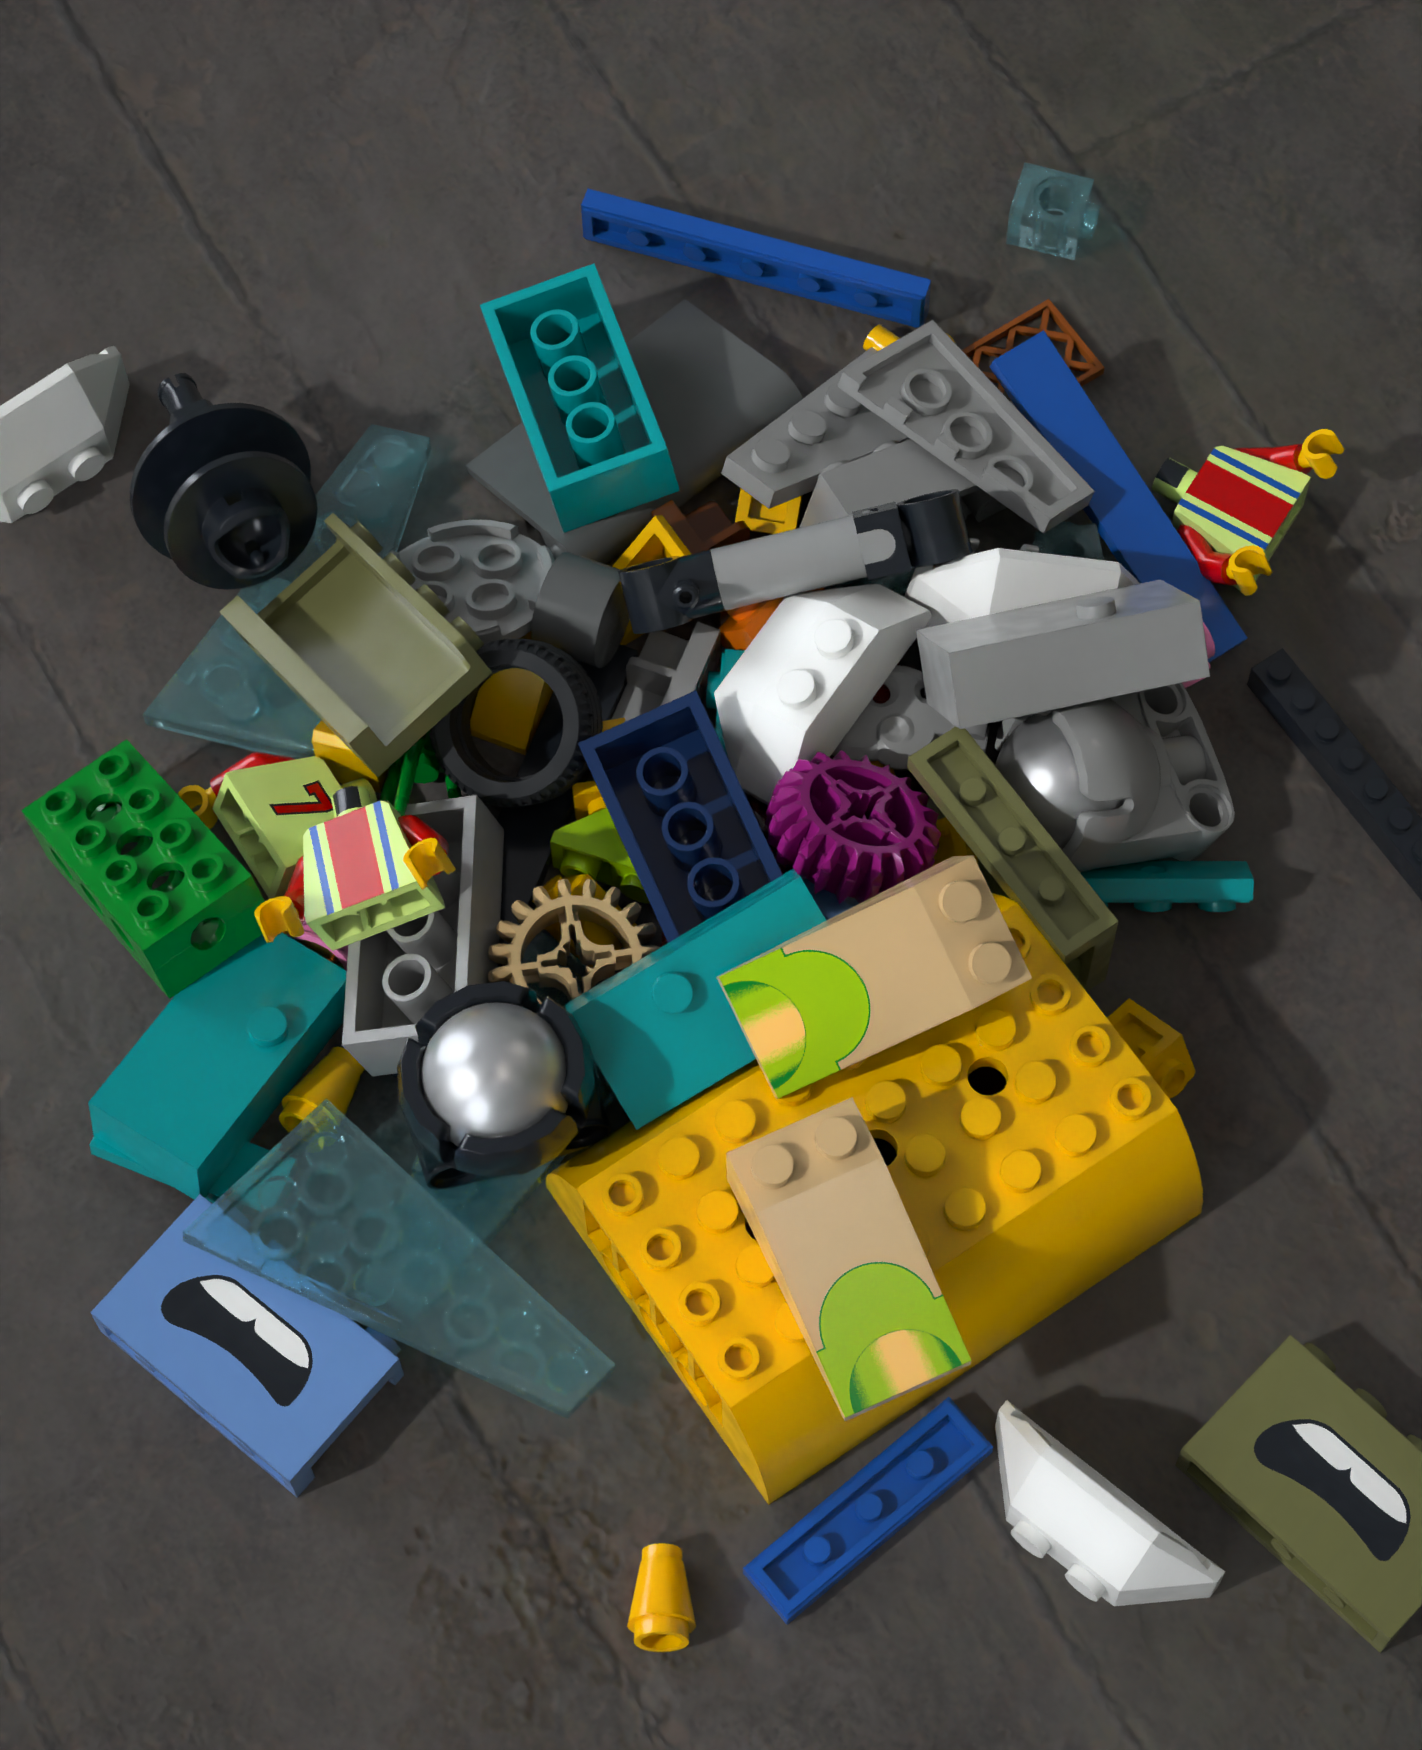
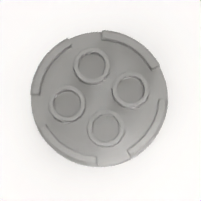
M461 520L440 524L427 529L428 537L407 546L399 553L393 550L390 551L415 577L416 581L411 585L415 591L423 584L427 585L450 611L444 618L451 623L459 616L472 628L484 644L496 640L519 639L531 631L534 608L541 586L555 561L548 546H541L529 537L519 534L518 526L494 520Z

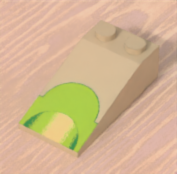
M974 855L952 856L722 973L716 978L774 1097L779 1099L968 1012L1032 979V976Z
M853 1097L726 1153L727 1181L844 1421L971 1364L972 1360L888 1168Z

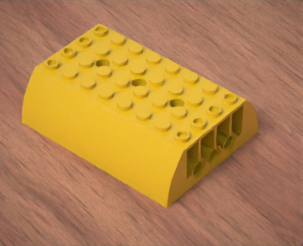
M992 893L1032 979L968 1012L779 1099L774 1097L755 1059L637 1130L632 1122L629 1121L546 1176V1188L768 1505L1202 1212L1203 1187L1200 1171L1178 1109L1021 906L1005 896ZM992 1067L1003 1074L1006 1086L997 1094L982 1095L970 1086L968 1076L977 1068ZM853 1097L873 1139L879 1138L888 1141L896 1151L897 1156L887 1166L888 1171L972 1361L970 1365L844 1421L757 1240L752 1238L746 1230L747 1220L727 1181L726 1153Z

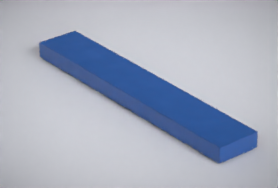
M587 188L581 204L583 237L587 240L915 328L925 324L929 312L931 280L589 188Z
M1041 331L994 359L989 367L1015 407L1095 491L1088 506L1083 508V510L1116 560L1139 583L1161 579L1200 600L1203 622L1208 628L1215 644V655L1208 659L1209 664L1242 644L1247 639V636L1212 583L1201 574L1198 562L1045 331Z

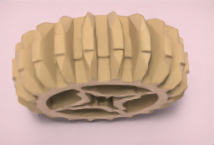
M568 879L559 880L558 898L553 900L550 899L546 889L538 886L533 889V898L537 909L533 910L520 900L512 904V913L521 925L502 920L497 924L496 933L509 944L498 943L490 945L488 957L490 960L506 966L497 967L489 971L488 981L489 983L505 981L529 988L527 986L528 983L537 982L539 988L554 987L561 990L570 1002L581 995L578 992L576 978H573L570 968H559L558 964L566 966L567 956L570 954V939L574 941L575 953L579 955L581 963L583 965H593V968L586 966L585 976L582 978L581 992L583 994L592 989L599 981L612 977L615 971L623 970L659 949L660 947L655 945L642 946L656 935V927L652 922L633 927L632 924L641 914V906L637 902H633L621 911L617 910L616 907L621 892L616 887H611L602 901L594 898L596 882L591 879L585 880L582 896L571 895V884ZM579 920L589 921L604 927L619 940L624 949L615 950L613 944L597 945L589 941L584 935L581 921ZM559 922L561 931L559 945L551 952L537 955V962L521 964L526 948L533 938L548 926Z

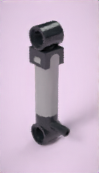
M950 489L928 493L897 504L896 502L854 511L852 512L853 515L681 557L671 556L655 559L618 571L633 633L644 634L685 624L694 618L864 577H868V580L910 571L912 570L911 567L939 564L971 554L973 550L959 490Z

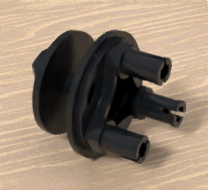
M175 374L179 384L178 387H174L168 377L159 384L157 393L160 402L171 416L169 420L170 425L153 439L135 467L130 485V507L133 519L144 539L160 554L172 559L185 576L198 584L215 589L230 590L247 588L263 583L283 572L301 555L308 545L316 526L317 500L310 484L311 465L305 444L295 428L287 420L269 409L246 403L213 405L210 401L202 398L195 381L188 374Z

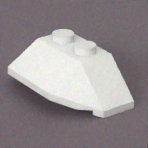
M115 346L108 347L99 354H90L65 364L0 406V522L13 523L26 514H34L41 511L52 501L55 495L77 481H85L92 478L103 468L106 462L113 459L130 385L121 353Z
M995 548L951 560L937 568L934 565L915 568L904 597L930 611L932 617L924 627L927 628L1140 583L1119 562Z
M881 584L808 591L785 596L714 692L727 756L743 791L768 806L778 780L783 778L785 771L793 769L798 759L811 761L817 752L824 753L830 757L917 638L916 630L924 628L931 619L930 611Z
M1005 1401L998 1410L995 1434L1006 1521L1014 1526L1011 1530V1535L1023 1548L1039 1558H1043L1046 1553L1068 1570L1065 1574L1067 1581L1082 1595L1095 1602L1100 1597H1103L1113 1606H1125L1211 1597L1225 1574L1222 1568L1193 1548L1023 1414L1011 1402Z

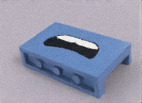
M199 1194L90 1313L105 1336L288 1491L298 1497L315 1478L311 1468L387 1381L396 1385L404 1376L400 1360L396 1356L401 1349L378 1326L371 1323L364 1330L346 1314L351 1309L350 1306L331 1287L321 1282L314 1289L297 1275V1272L301 1269L300 1264L280 1245L272 1241L265 1248L248 1234L252 1229L251 1224L233 1206L223 1201L216 1208Z

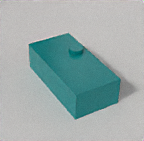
M594 263L480 304L493 345L563 533L680 491L668 448Z
M794 868L565 1004L566 1010L574 1016L587 1039L594 1061L636 1130L756 1059L716 977L826 921L802 878Z
M284 933L278 934L271 943H266L262 934L172 998L89 1100L88 1105L93 1136L139 1163L145 1170L193 1200L199 1194L206 1198L208 1191L247 1141H251L282 1099L288 1094L342 1025L347 971Z

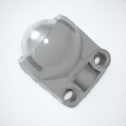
M1182 683L1006 719L1002 721L998 728L995 749L1000 751L996 761V768L1079 872L1170 857L1180 861H1191L1198 858L1234 821L1235 811L1224 774L1203 722Z

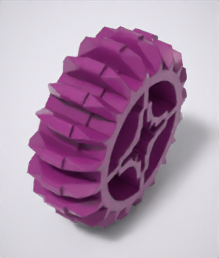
M842 750L833 759L824 753L817 752L811 761L798 759L793 769L785 771L783 778L778 780L766 810L767 843L778 850L776 862L782 865L793 866L802 880L807 879L814 884L815 894L826 890L835 894L839 904L847 897L855 898L860 904L933 866L941 832L937 829L936 825L939 814L927 808V794L911 790L912 778L896 777L890 772V764L883 768L870 763L866 754L859 761L851 760Z

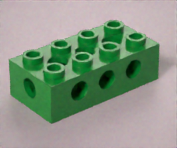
M127 739L21 810L48 859L169 999L262 935L254 916V911L265 900L252 875ZM138 842L130 852L120 855L125 844ZM169 876L164 884L151 890L154 881L158 877Z

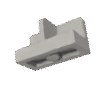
M697 622L689 641L662 631L650 632L640 656L631 657L627 663V685L612 719L625 717L626 722L695 690L702 702L707 691L708 672L715 671L721 659V630Z

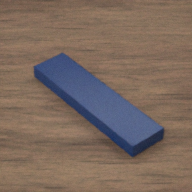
M947 1397L743 1567V1574L788 1625L987 1458L993 1451L992 1444L953 1400Z

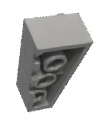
M909 439L901 443L897 440H892L879 446L872 454L851 462L839 460L822 470L817 477V483L799 528L851 516L854 511L896 502L897 504L920 495L950 489L959 490L965 520L967 515L972 513L975 519L980 522L1007 507L913 440ZM843 582L831 585L833 589L850 587V584Z

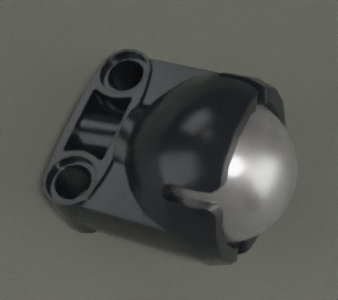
M505 981L468 985L436 1001L415 1025L418 1042L409 1037L406 1040L397 1065L399 1104L418 1154L426 1185L431 1189H449L488 1178L523 1175L557 1157L592 1146L611 1132V1126L601 1097L591 1048L574 1016L548 996L545 997L540 1005L533 989Z

